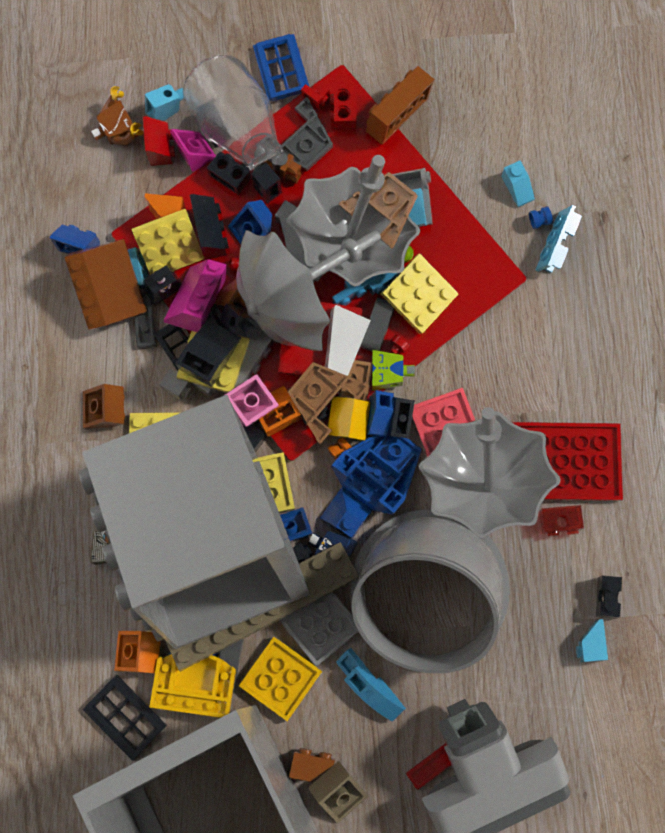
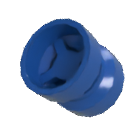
M548 206L542 207L539 211H529V220L533 229L540 228L541 225L553 224L552 213Z

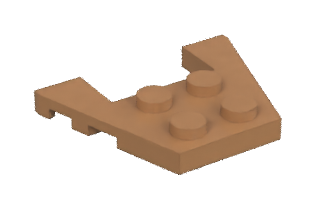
M388 172L384 175L383 187L372 194L368 204L391 222L381 232L380 236L381 241L392 249L418 196L413 190ZM359 191L352 194L353 197L339 203V206L351 216L360 195Z
M313 362L288 393L316 437V440L321 444L332 430L319 420L317 416L342 387L359 399L370 385Z

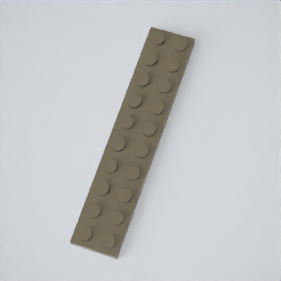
M341 542L299 563L310 595L177 649H174L166 641L179 671L181 672L357 580L359 576Z

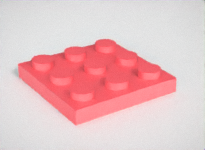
M463 388L415 404L412 415L427 457L437 447L442 436L443 427L446 424L476 421Z

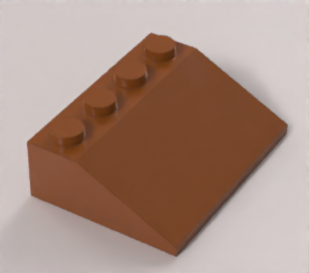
M124 239L72 252L64 257L88 330L147 312Z

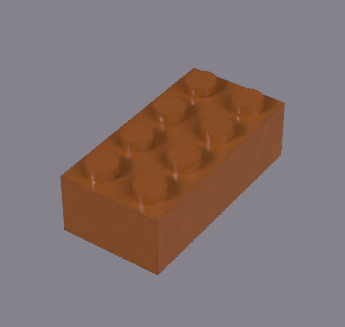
M419 66L413 71L409 70L402 82L398 81L394 85L393 91L390 94L386 93L382 97L381 102L378 105L375 104L370 109V116L366 122V132L383 145L428 100L435 79Z

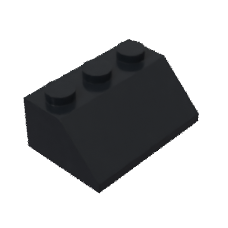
M191 194L192 209L205 260L226 256V249L229 246L227 237L223 238L222 235L225 227L223 220L219 221L218 214H221L219 203H215L214 197Z

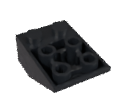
M207 320L185 346L176 361V365L184 373L213 387L240 342L241 337Z

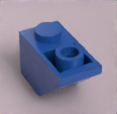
M376 390L367 399V402H371L367 435L386 437L394 413V393Z

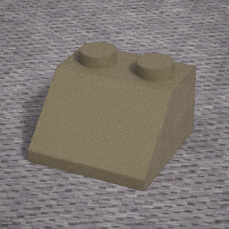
M340 761L335 763L308 787L317 802L337 823L368 797L367 793Z

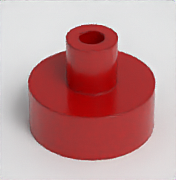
M394 335L390 340V343L393 345L390 352L393 354H397L398 351L405 353L409 348V344L398 335Z

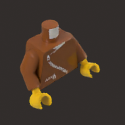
M118 86L111 87V96L96 117L100 127L91 132L96 141L106 136L111 145H128L138 135H143L144 131L139 129L142 126L141 124L132 123L122 102L118 101L117 98L124 97L123 91L117 93L120 88Z

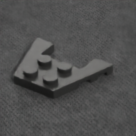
M308 97L295 107V111L307 122L289 139L280 145L267 133L256 143V146L259 143L266 145V149L275 154L283 151L286 156L288 154L293 155L294 162L301 165V169L306 172L333 148V144L318 119V115Z

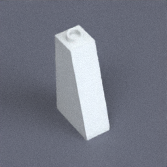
M337 305L332 308L325 367L348 376L371 320Z

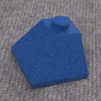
M262 200L247 202L228 227L241 244L246 230L259 236L268 235L271 232L272 213Z
M341 487L320 519L347 538L353 539L373 510Z

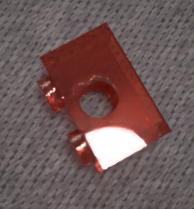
M581 505L542 508L539 511L542 534H547L548 537L560 536L559 532H567V535H576L584 529ZM558 517L565 519L566 526L561 527L558 525Z

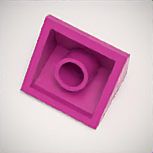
M171 129L170 133L174 143L192 172L212 162L216 157L201 132Z

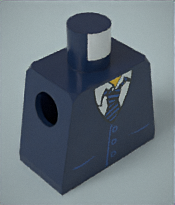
M327 531L324 538L313 533L308 542L318 548L314 556L341 542L349 558L358 544L353 539Z

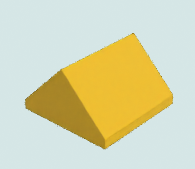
M333 397L328 427L332 431L329 435L365 441L371 402L355 398Z

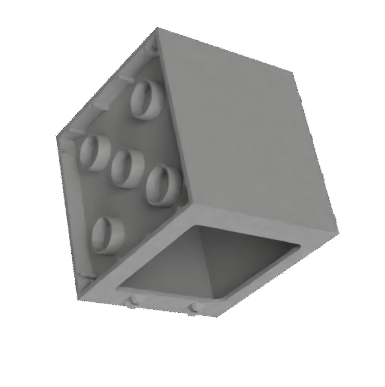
M228 395L82 452L87 468L78 471L79 478L85 492L88 495L93 493L97 506L90 508L94 524L99 532L105 531L110 544L102 547L105 560L111 571H118L123 582L115 586L118 601L124 611L130 609L136 622L141 620L147 632H153L157 642L165 639L174 649H177L310 595L259 461H252L257 459L258 456Z
M256 705L237 709L72 795L89 833H164L145 792V785L224 743L242 736L288 832L318 833L292 778H289L290 773Z

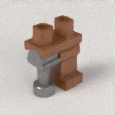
M262 143L256 146L253 153L255 157L252 162L253 169L258 165L262 166L264 163H267L281 179V182L286 184L289 180L297 184L301 177V165L294 162L293 155L288 154L286 156L283 151L275 154L268 151L266 145Z

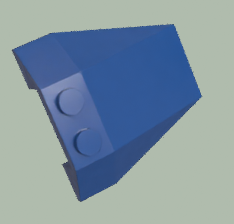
M388 430L386 437L372 436L344 451L331 465V468L341 486L373 511L393 515L406 498L422 449L410 439L390 436Z

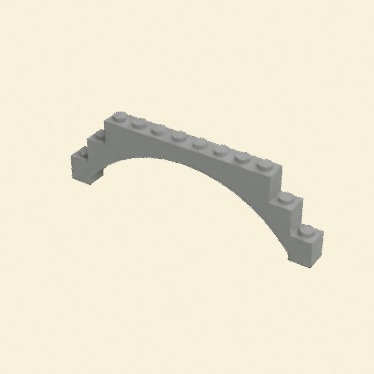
M285 200L275 214L276 222L281 225L286 249L300 263L311 269L313 267L305 263L304 249L300 238L287 223L288 216L297 207ZM322 275L319 276V277H317L316 279H314V280H313V283H314L315 281L318 282V281L320 280V278L322 277ZM262 329L257 339H249L250 342L235 388L250 379L253 373L257 374L261 367V361L269 356L273 343H277L267 336ZM169 369L159 384L163 390L180 401L183 397L186 398L189 395L191 385L210 397L213 393L216 394L218 390L177 379L178 371Z

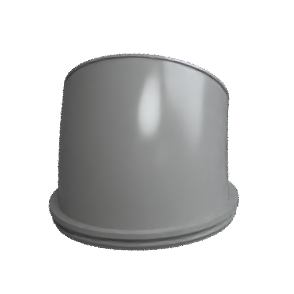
M431 509L411 511L394 517L380 526L368 538L360 550L354 565L359 578L351 582L353 619L359 633L367 644L388 661L403 668L423 673L455 672L470 667L481 660L489 652L496 640L497 633L507 613L510 595L508 571L504 559L489 536L479 538L464 524L448 517L437 516L432 513ZM424 560L439 563L462 573L474 582L486 596L492 612L481 632L461 648L443 654L427 655L411 652L393 643L376 626L366 603L365 580L379 568L398 561Z

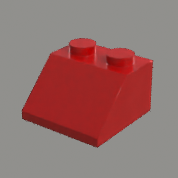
M143 116L145 152L150 165L173 164L172 157H175L174 146H171L173 138L168 122Z

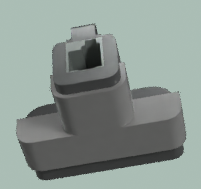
M463 699L446 707L449 716L441 720L438 725L446 743V746H444L456 775L435 785L430 790L428 796L422 798L437 833H498L568 799L571 793L568 787L569 775L559 749L551 737L544 741L530 740L514 747L505 725L501 720L498 721L486 702L469 706L466 699Z

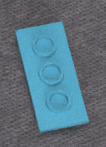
M571 205L558 213L553 222V228L547 237L546 245L540 254V260L535 271L546 270L552 273L554 267L561 269L568 252V248L560 245L561 241L566 240L568 234L574 236L582 217L574 212L575 206Z

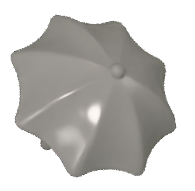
M375 155L370 167L363 169L362 172L355 167H350L341 174L330 178H310L305 181L303 198L296 210L288 216L287 223L300 238L304 249L306 265L314 267L339 252L342 242L349 238L357 241L374 230L381 234L391 223L368 204L372 194L379 191L384 184L385 179L382 169L385 159L383 156ZM359 191L360 195L351 216L339 206V203L343 200H348L353 197L352 194ZM408 216L392 249L380 240L362 251V258L355 263L345 261L329 271L343 277L352 286H359L367 279L379 274L401 273L404 270V258L408 246L419 235L420 229Z
M246 230L240 247L236 283L249 316L259 324L267 336L280 344L322 351V333L330 320L318 299L313 280L345 261L351 263L359 261L362 258V251L381 240L380 234L374 230L357 241L349 238L342 242L339 252L309 269L286 249L276 233L271 232L268 235L259 236Z
M490 407L482 410V419L477 421L446 424L443 427L441 439L435 450L419 464V469L426 477L431 489L432 513L464 524L479 538H484L496 530L509 526L534 525L537 522L538 511L544 498L560 483V477L553 470L546 454L545 434L521 428L510 422L502 413L494 411Z

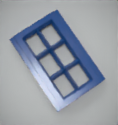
M294 34L280 36L253 45L268 102L301 94V88L305 84L309 86ZM287 43L290 55L280 57L277 46ZM274 47L277 58L267 61L264 49ZM291 59L294 71L285 73L281 61ZM278 62L281 74L272 77L269 64ZM296 74L299 86L289 89L286 77ZM283 78L286 90L276 92L273 80Z

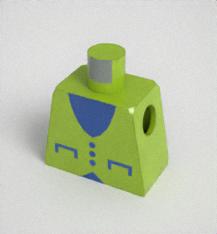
M373 350L372 390L403 386V376H415V365H403V355Z

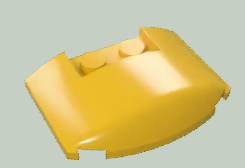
M172 654L164 658L159 657L157 658L149 707L221 718L230 713L236 669L224 660L211 655L180 672Z

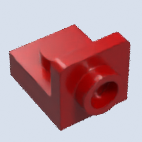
M305 84L301 88V96L303 99L308 97L311 105L319 110L322 106L324 107L328 104L330 90L325 88L319 95V92L314 87L310 88Z

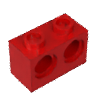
M356 86L334 87V94H330V105H334V111H330L331 122H334L335 129H356ZM340 98H346L347 100H346V101H340L339 99H340ZM340 115H347L348 117H346V118H340L339 116H340Z

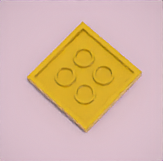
M273 637L239 687L288 722L322 671L280 640Z

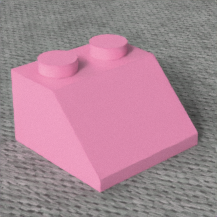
M257 374L225 394L228 395L240 422L246 427L279 406Z

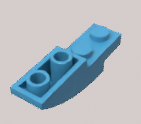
M399 273L379 274L367 279L359 286H352L345 280L344 287L346 289L334 295L332 302L333 304L347 306L351 299L356 296L358 298L362 297L367 293V290L372 295L375 293L381 294Z
M352 648L346 650L336 661L347 676L344 681L376 712L390 721H394L406 709L381 677L376 679Z

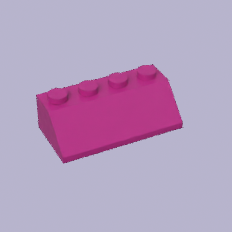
M208 259L191 266L167 312L164 323L198 332L206 322L225 282L226 264Z

